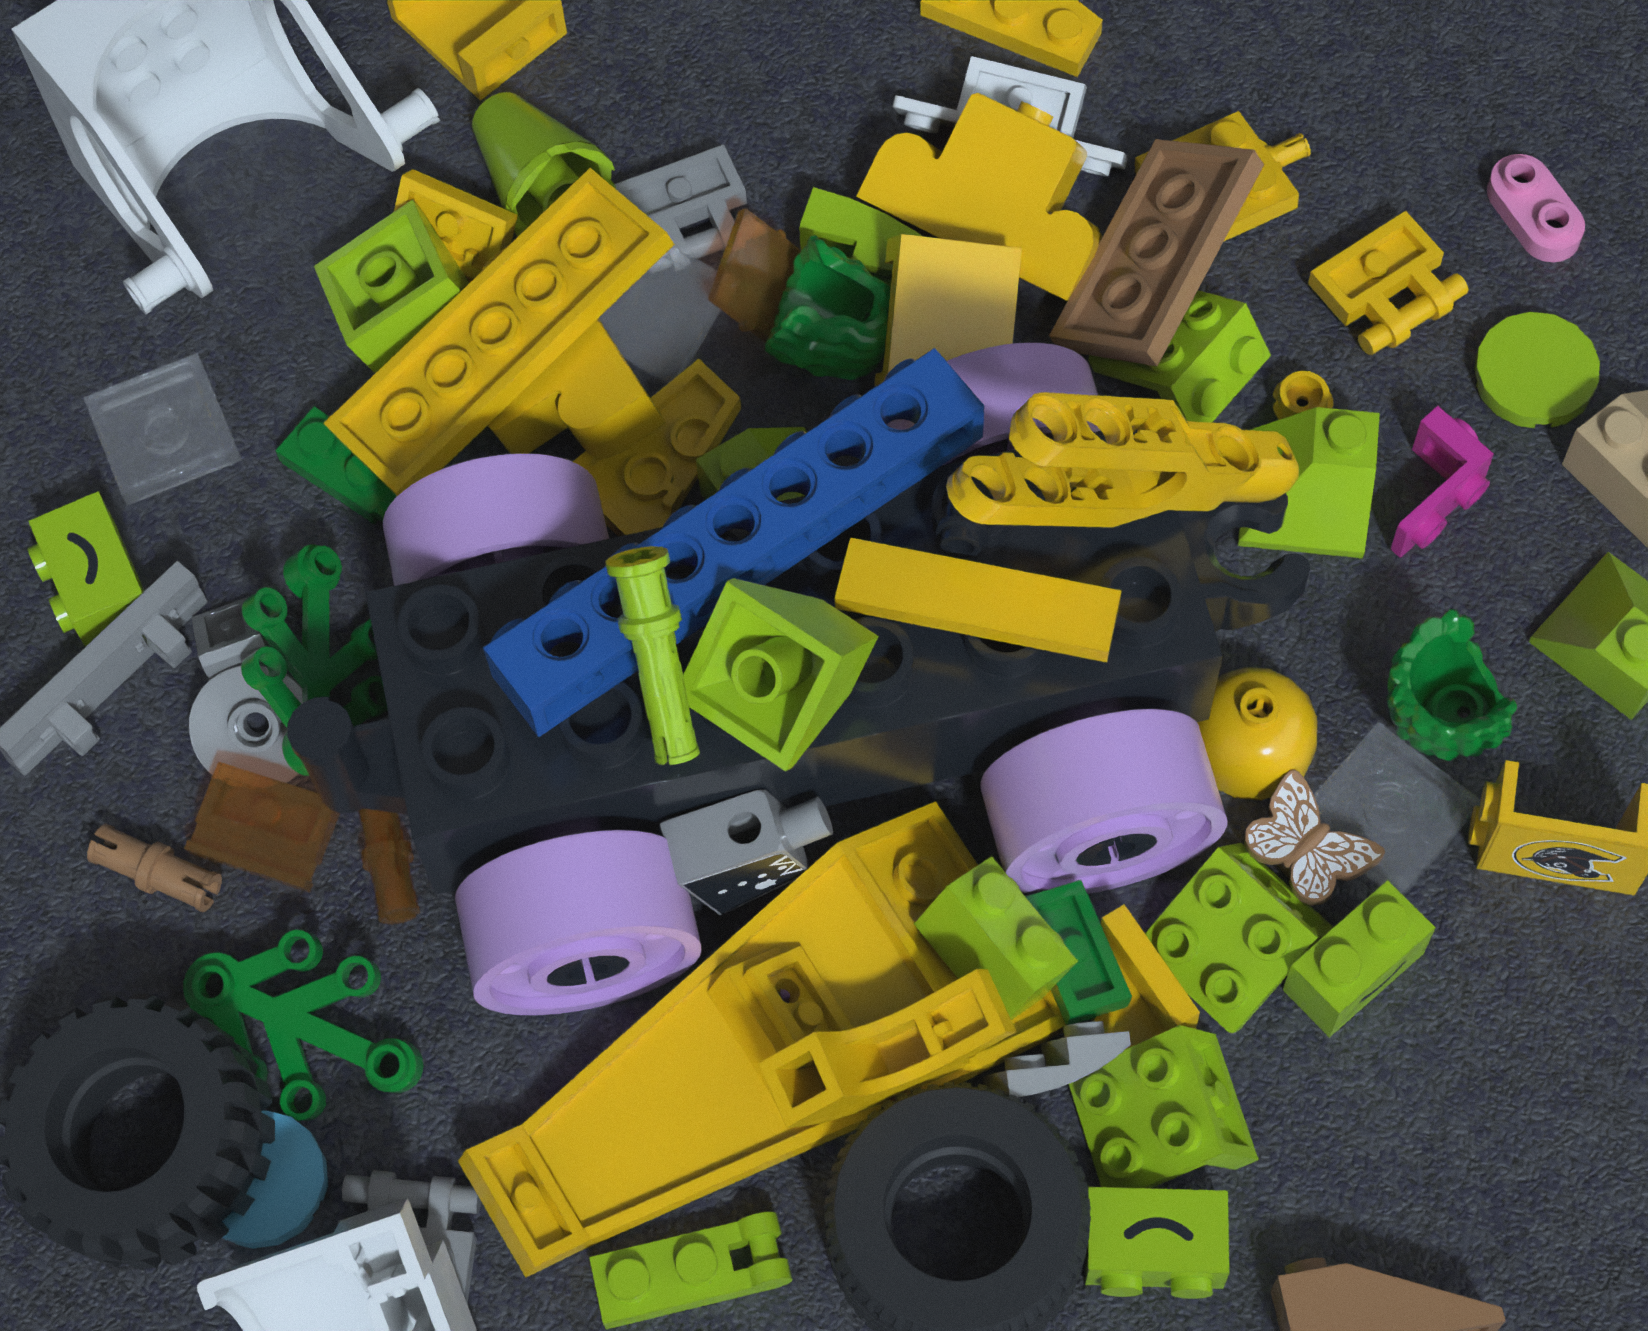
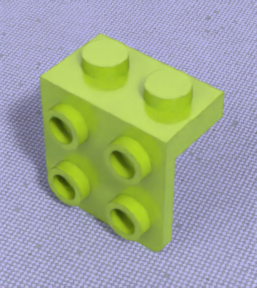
M1198 290L1158 366L1089 355L1088 361L1096 373L1156 390L1161 399L1174 400L1187 421L1212 423L1269 359L1271 354L1246 303Z

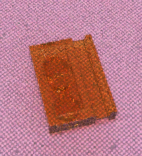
M218 761L195 819L197 826L191 841L187 840L184 849L192 855L310 893L313 885L311 882L317 865H320L340 813L330 810L323 804L318 793Z

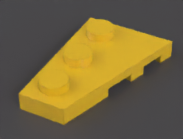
M921 0L920 15L1075 77H1078L1102 34L1103 20L1078 0Z
M697 359L651 397V400L666 422L664 425L613 457L599 458L585 451L573 461L585 468L595 479L605 523L618 537L663 527L666 520L680 508L698 479L696 459L720 444L741 410L740 397L700 359Z

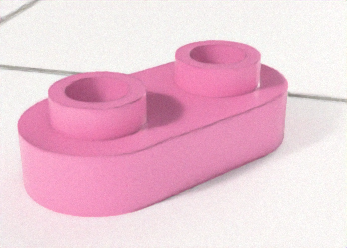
M1513 154L1499 160L1492 169L1487 185V196L1492 206L1524 249L1534 258L1544 262H1561L1573 256L1582 240L1585 231V221L1579 209L1547 167L1538 159L1525 154ZM1513 177H1520L1529 182L1520 183L1514 180ZM1546 221H1558L1563 227L1554 228L1548 225Z

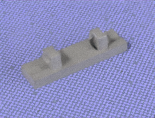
M176 561L0 727V751L6 760L23 776H26L62 740L80 756H84L100 740L99 736L92 730V725L85 719L154 653L173 668H176L192 652L191 648L185 643V637L178 630L208 602L204 593L199 588L195 575Z

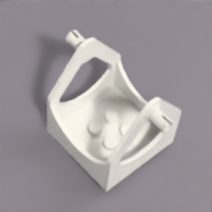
M56 0L12 28L13 34L73 166L144 253L154 262L133 277H128L123 281L126 290L144 314L151 312L152 308L184 287L188 291L194 292L200 298L213 291L212 284L202 266L156 199L157 192L170 170L192 148L214 134L236 125L257 120L290 119L325 128L338 142L393 172L405 164L401 144L431 124L434 125L440 121L437 117L439 115L427 95L417 88L412 91V94L383 113L377 111L306 0L281 1L289 9L351 107L353 117L330 106L316 90L286 37L273 0ZM150 222L158 235L150 231Z

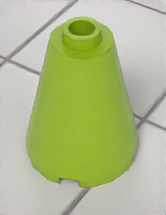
M510 92L498 93L486 99L476 110L472 120V129L502 208L518 215L514 229L517 236L529 227L589 168H592L616 189L615 184L611 181V170L615 171L613 163L599 147L520 96Z

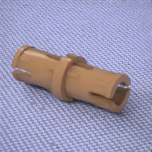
M105 823L95 832L97 837L105 840L104 844L108 847L91 840L87 851L89 862L100 864L134 879L135 886L144 892L153 894L158 890L195 907L200 912L207 911L214 903L213 899L205 896L206 892L202 889L218 895L222 884L221 874L208 871L174 856V850L166 844L158 841L152 845L147 844L115 829L112 825Z

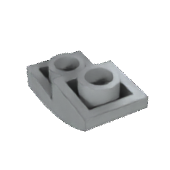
M1103 1021L1063 1026L1064 1038L1041 1043L1042 1054L1004 1059L1005 1071L982 1076L983 1085H987L988 1089L991 1090L998 1088L1005 1091L1004 1094L1008 1097L1012 1094L1019 1098L1059 1088L1097 1071L1115 1059L1131 1045L1129 1031L1104 1033Z

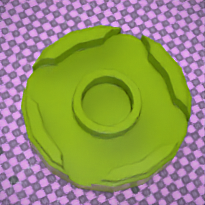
M1526 312L1509 316L1489 329L1475 357L1476 386L1481 399L1497 416L1519 427L1535 428L1536 424L1547 425L1551 423V427L1567 424L1586 409L1599 383L1600 360L1592 341L1577 325L1555 314Z

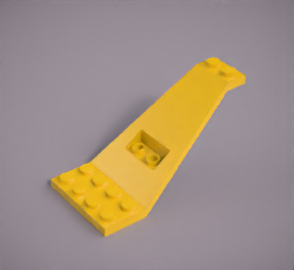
M936 801L837 842L523 1124L465 1150L458 1163L525 1278L579 1251L855 1130L861 1121L866 1122L868 1120L867 1115L874 1110L878 1111L881 1109V1105L884 1103L832 1121L786 1128L758 1063L815 1031H843L874 1022L898 1012L958 980L914 925L947 885L978 866ZM780 989L789 992V1003L781 999L778 994ZM1051 990L1041 1000L1011 1020L1017 1031L1016 1033L968 1058L969 1064L920 1088L926 1089L931 1084H937L938 1087L944 1086V1083L954 1082V1085L960 1084L1003 1063L1006 1058L1015 1057L1064 1033L1063 1026L1066 1024Z

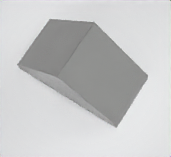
M246 598L191 617L198 657L209 680L226 669L242 665L243 660L259 648L269 647L262 634L251 628L243 617L242 605Z

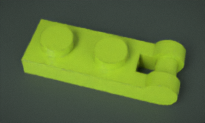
M771 1211L746 1216L737 1222L589 1257L605 1329L772 1290L792 1282L788 1259L780 1258L776 1238L782 1234L777 1213ZM750 1246L753 1265L749 1268L734 1271L730 1251Z

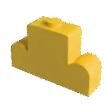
M974 93L969 97L943 152L920 136L911 133L896 134L887 139L878 150L856 196L940 239L1022 248L1019 278L1067 302L1093 260L1103 237L1098 227L1079 213L1061 210L1087 158L1086 149L1072 137L1049 127L1054 118L1050 114L1023 101L1020 102L1016 111L980 93Z
M507 247L491 257L485 263L481 272ZM598 318L492 420L488 427L510 454H529L568 428L590 455L605 458L613 457L625 451L666 422Z

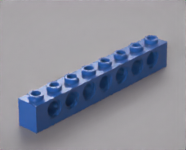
M935 348L917 360L913 358L906 359L897 364L887 374L884 382L863 396L856 394L844 399L834 408L827 420L807 433L799 431L790 435L777 447L773 456L753 469L743 468L734 472L722 483L717 493L697 506L687 505L680 508L666 520L663 529L640 544L633 542L621 547L613 555L641 547H664L668 549L670 563L664 567L665 573L677 566H687L695 570L684 579L673 580L666 577L671 604L679 606L682 618L679 622L680 627L674 631L676 644H678L708 623L728 580L735 578L760 585L767 584L982 439L985 405ZM905 419L913 422L915 425L908 429L899 430L891 428L887 424L894 420ZM845 455L854 456L861 460L857 464L847 467L832 463L834 459ZM787 492H798L806 496L802 501L794 504H785L776 500L780 495ZM732 529H743L751 533L745 539L736 542L720 538L722 534ZM606 566L583 582L575 580L567 583L552 596L547 606L526 620L519 618L508 622L495 633L491 643L483 647L492 677L538 737L638 671L632 641L626 639L624 634L620 632L617 618L607 615L611 608L621 604L616 577L608 575ZM571 641L581 645L575 653L569 656L557 657L549 654L554 646L562 642Z

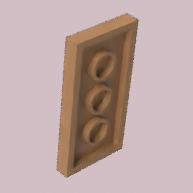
M1155 139L1104 233L1093 260L1070 296L1049 335L1055 345L1071 349L1080 354L1158 366L1264 166L1255 150Z

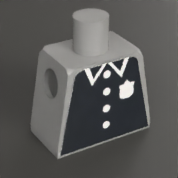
M755 790L660 823L663 836L667 839L678 885L719 915L736 909L796 880L810 867L803 846L833 834L829 815L819 797L787 809L767 790Z

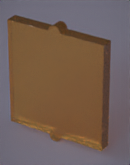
M746 208L739 210L708 301L736 320L742 332L751 331L766 342L770 330L773 328L775 316L779 312L778 305L782 293L786 289L787 279L794 273V260L801 250L786 239V234L782 229L774 230Z

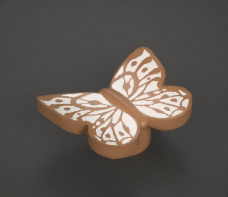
M1291 770L1284 776L1271 797L1268 811L1270 818L1254 820L1245 830L1244 846L1249 855L1260 863L1268 865L1278 864L1282 873L1289 878V884L1294 895L1299 901L1310 906L1324 904L1331 898L1336 885V879L1342 881L1356 879L1378 865L1385 854L1384 847L1374 841L1351 833L1330 831L1329 824L1321 823L1319 809L1313 792L1305 778L1296 770Z

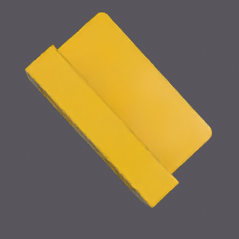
M1125 904L1102 917L1101 926L1132 998L1128 1007L1092 1018V1022L1103 1021L1104 1033L1129 1031L1131 1045L1126 1049L1179 1025L1196 1029L1200 1011Z

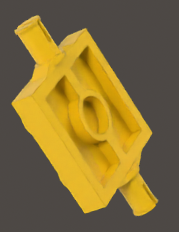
M1237 111L1173 140L1253 149L1263 162L1264 166L1224 241L1298 208L1299 192L1282 171V167L1310 156V146L1307 139H1303L1304 135L1302 133H1298L1274 146L1267 145L1266 142L1258 138L1241 113ZM1148 152L1135 157L1136 174Z

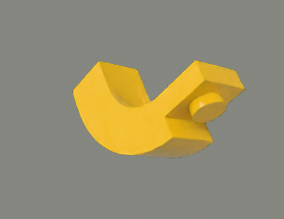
M976 969L889 1016L848 1030L834 1032L815 1031L758 1064L786 1128L802 1127L858 1113L885 1103L888 1100L895 1099V1096L903 1093L907 1094L913 1089L925 1086L969 1064L968 1058L1017 1031L988 969Z

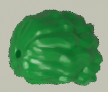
M816 235L810 236L807 245L803 247L800 254L794 260V273L787 279L786 289L783 291L778 305L779 312L775 316L773 328L770 330L764 349L779 362L805 368L817 377L830 376L853 380L867 376L884 358L891 288L885 282L870 275L860 260L847 258L841 250L836 247H828Z
M1450 608L1442 616H1430L1423 623L1418 624L1413 630L1409 641L1402 644L1391 659L1392 667L1389 670L1387 684L1389 694L1386 698L1388 707H1390V718L1396 725V733L1399 738L1409 741L1411 747L1425 755H1435L1437 758L1446 761H1452L1459 755L1476 757L1481 755L1485 749H1495L1500 746L1503 738L1511 735L1513 728L1511 724L1512 715L1517 710L1516 701L1510 697L1504 698L1499 692L1494 676L1483 662V655L1479 644L1470 641L1475 634L1474 622L1470 617L1459 614L1453 608ZM1466 712L1469 716L1462 718L1458 714Z

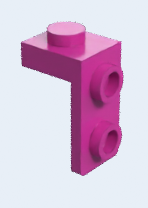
M1439 406L1434 408L1420 421L1412 451L1444 477L1446 481L1397 526L1390 550L1399 558L1406 554L1415 544L1421 549L1431 544L1447 524L1445 517L1458 505L1464 510L1470 508L1484 494L1490 484V481L1485 477L1494 453L1479 441L1477 434L1469 424L1459 418H1452Z

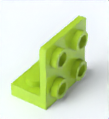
M1242 843L1218 847L1145 934L1185 992L1227 1032L1235 1033L1246 1024L1285 979L1291 965L1334 927L1310 905L1299 901L1291 888L1264 863H1260L1249 855Z
M1182 1025L1176 1026L1124 1050L1115 1059L1097 1071L1069 1083L1101 1187L1153 1188L1204 1165L1237 1170L1259 1160L1217 1036L1214 1033Z

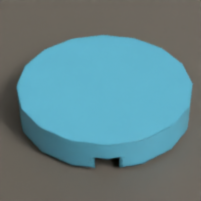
M267 1110L261 1112L275 1120V1141L271 1144L263 1143L261 1155L271 1160L265 1181L253 1179L246 1194L255 1200L244 1216L232 1211L222 1221L229 1229V1232L222 1238L234 1242L236 1245L252 1249L280 1245L303 1232L314 1217L312 1215L318 1209L320 1201L322 1200L323 1202L328 1188L326 1158L312 1133L291 1116Z

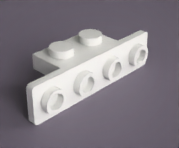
M971 56L957 110L895 95L892 107L899 114L906 116L905 126L938 134L940 124L954 128L969 97L974 93H980L1016 111L1021 101L1028 103L1054 117L1049 127L1073 138L1087 87L1082 83ZM1076 140L1087 151V158L1081 171L1100 176H1109L1111 167L1125 170L1128 158L1124 152Z

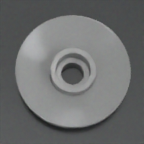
M259 664L261 670L269 676L267 667ZM241 665L226 669L210 679L194 700L189 717L191 744L197 758L205 769L215 778L229 786L250 791L276 788L289 782L299 774L288 765L283 755L282 742L287 733L286 726L259 690L251 688L242 676ZM286 674L282 681L302 704V688L293 677ZM253 712L263 714L269 722L268 730L265 732L253 731L247 723L248 714Z

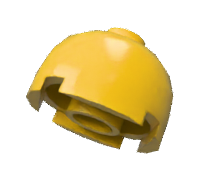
M1244 667L1222 674L1217 680L1209 720L1197 722L1218 790L1234 798L1263 800L1272 797L1279 783L1289 771L1296 770L1303 777L1305 776L1317 748V716L1309 696L1293 679L1272 669Z

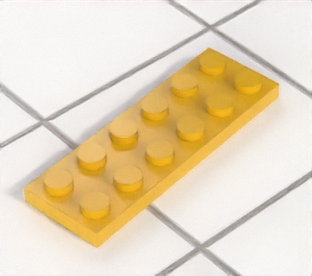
M589 168L324 422V425L398 496L422 478L442 470L675 244L662 227L592 168Z

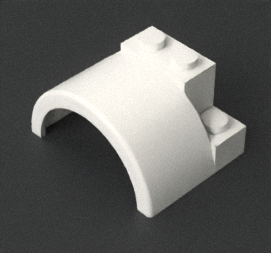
M408 1198L341 1220L334 1233L203 1278L197 1285V1291L204 1309L213 1308L215 1305L224 1308L233 1316L243 1331H477L444 1240L425 1245Z

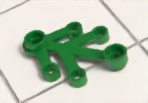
M307 545L291 555L283 567V575L287 586L296 596L303 599L302 644L284 621L287 616V604L283 596L275 589L262 588L246 598L242 605V614L246 623L254 630L259 631L271 646L261 647L243 660L241 665L242 676L251 688L259 690L286 728L293 711L301 705L282 681L287 674V669L302 688L303 703L315 697H329V691L364 662L378 659L376 645L369 638V633L374 637L371 619L356 627L351 634V640L329 657V591L337 586L342 565L338 555L327 546ZM260 603H262L268 609L269 616L264 614L260 607ZM259 661L267 667L269 676L261 670ZM371 676L353 688L351 701L343 706L348 712L353 726L360 725L366 719L377 718L388 711L381 676ZM369 691L375 695L377 704L371 699ZM286 733L282 742V751L286 762L295 772L309 776L302 760L294 753Z
M303 930L289 931L280 939L277 947L243 961H238L233 956L224 953H209L198 958L189 967L184 978L183 991L186 1002L195 1012L203 1017L213 1019L216 1026L235 1038L234 1042L246 1049L259 1067L255 1075L266 1082L268 1077L267 1066L259 1056L253 1055L241 1013L263 1022L285 1085L281 1093L280 1105L285 1115L291 1116L294 1120H313L323 1112L326 1105L325 1092L319 1084L313 1081L299 1039L364 1068L370 1084L380 1091L389 1093L406 1092L413 1088L420 1080L423 1072V1059L419 1050L412 1043L394 1038L383 1039L375 1043L311 1014L313 1011L350 996L363 998L372 995L378 989L381 982V972L374 961L360 956L348 957L340 963L335 973L273 997L252 986L289 969L309 971L316 967L323 954L321 941L316 935ZM304 938L309 944V954L304 961L296 963L292 959L291 948L297 940ZM362 964L367 969L368 979L363 987L354 989L350 985L349 974L355 966ZM218 973L223 979V990L217 997L211 998L207 994L206 983L210 976ZM392 1052L399 1059V1070L393 1077L386 1078L380 1070V1062L386 1054ZM307 1088L312 1094V1105L308 1111L300 1113L294 1105L295 1094L300 1089Z

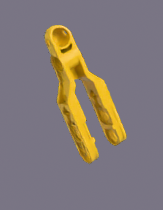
M1041 392L1035 393L1012 415L1009 439L1022 457H1015L1014 453H1002L1000 456L978 455L969 457L948 477L946 488L950 501L959 513L970 521L979 524L1113 528L1167 510L1211 511L1216 509L1222 502L1259 503L1275 500L1290 491L1298 480L1299 464L1287 439L1278 432L1241 430L1237 426L1227 423L1187 421L1174 400ZM1033 418L1038 419L1050 429L1054 441L1042 433ZM1086 421L1093 423L1103 432L1107 443L1091 430ZM1277 447L1283 450L1282 455L1278 452ZM971 476L980 480L989 489L993 499L985 496L975 486ZM1025 479L1034 483L1041 490L1046 501L1037 497L1030 490Z

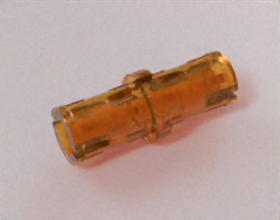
M370 809L359 810V819L365 849L362 850L360 855L364 870L371 874L379 922L383 924H399L416 918V914H420V908L417 903L409 865L414 859L411 843L404 840L399 813Z

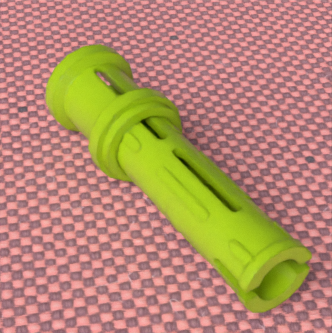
M651 546L617 553L605 561L608 575L616 577L623 614L617 618L618 626L624 637L632 641L645 709L653 738L655 761L661 765L667 763L668 760L669 765L690 761L696 758L700 752L692 726L681 662H679L674 631L680 627L679 622L682 618L679 606L671 604L664 569L670 563L668 549Z

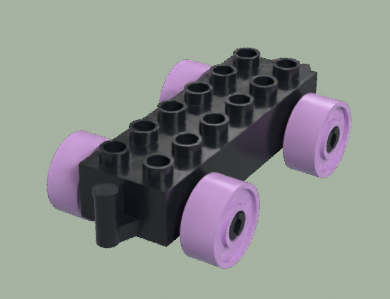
M1014 343L973 351L948 360L947 363L985 405L983 438L764 586L822 599L835 608V595L850 538L1121 590V599L1107 663L839 610L879 637L850 695L796 764L785 772L691 708H689L700 754L696 758L680 764L669 765V760L664 765L656 763L651 728L647 718L638 675L639 670L542 736L538 737L492 677L483 647L491 643L495 633L505 624L519 618L526 620L547 606L552 596L561 587L575 580L583 582L606 566L605 561L621 547L633 542L640 544L663 529V527L609 539L596 481L585 468L572 461L540 454H505L474 459L439 470L412 484L394 499L383 518V530L394 586L366 592L389 715L380 721L353 726L348 712L340 704L330 701L329 697H315L303 702L293 711L287 723V737L294 753L302 760L322 803L330 810L342 814L354 813L361 809H370L408 815L412 839L436 895L457 890L455 902L474 998L481 1006L505 1014L550 1015L597 1008L651 991L687 971L700 956L701 942L690 894L678 885L667 839L663 836L660 823L755 790H767L787 809L815 797H819L824 806H830L986 770L981 779L980 786L1001 866L1008 877L1017 883L1023 894L1033 895L1080 879L1087 894L1111 890L1157 876L1188 862L1216 843L1226 830L1228 820L1201 731L1197 722L1209 720L1223 656L1215 632L1220 629L1236 630L1263 622L1286 612L1304 593L1310 572V563L1303 555L1297 553L1285 554L1261 573L1253 576H1240L1230 573L1219 564L1214 555V544L1224 532L1233 528L1248 527L1267 534L1278 531L1284 523L1288 496L1285 493L1275 500L1259 503L1222 502L1216 509L1211 511L1167 510L1113 528L986 524L991 531L990 539L987 544L982 546L981 552L978 555L972 557L951 555L941 548V540L935 532L938 521L945 517L948 498L946 485L950 471H953L955 466L962 465L972 456H1000L1002 453H1014L1015 457H1022L1009 439L1012 415L1035 393L1049 392L1098 395L1087 361L1075 351L1054 344ZM1033 418L1042 433L1054 441L1050 429L1038 419ZM898 419L891 421L887 425L894 429L903 430L915 424L909 420ZM1086 421L1091 430L1107 443L1103 432L1093 423ZM1025 479L1030 490L1037 497L1046 501L1041 490L1034 483ZM990 492L989 498L993 499V496ZM806 496L796 497L779 502L785 504H794L802 501ZM732 529L722 534L720 538L736 542L745 539L751 533L743 529ZM677 566L669 569L665 574L669 579L679 580L690 576L695 570L687 566ZM622 605L614 606L607 612V615L618 618L623 614ZM706 625L676 644L683 675ZM571 641L562 642L554 646L549 654L557 657L569 656L575 653L581 645Z

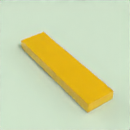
M850 538L835 595V608L1107 663L1121 599V590Z

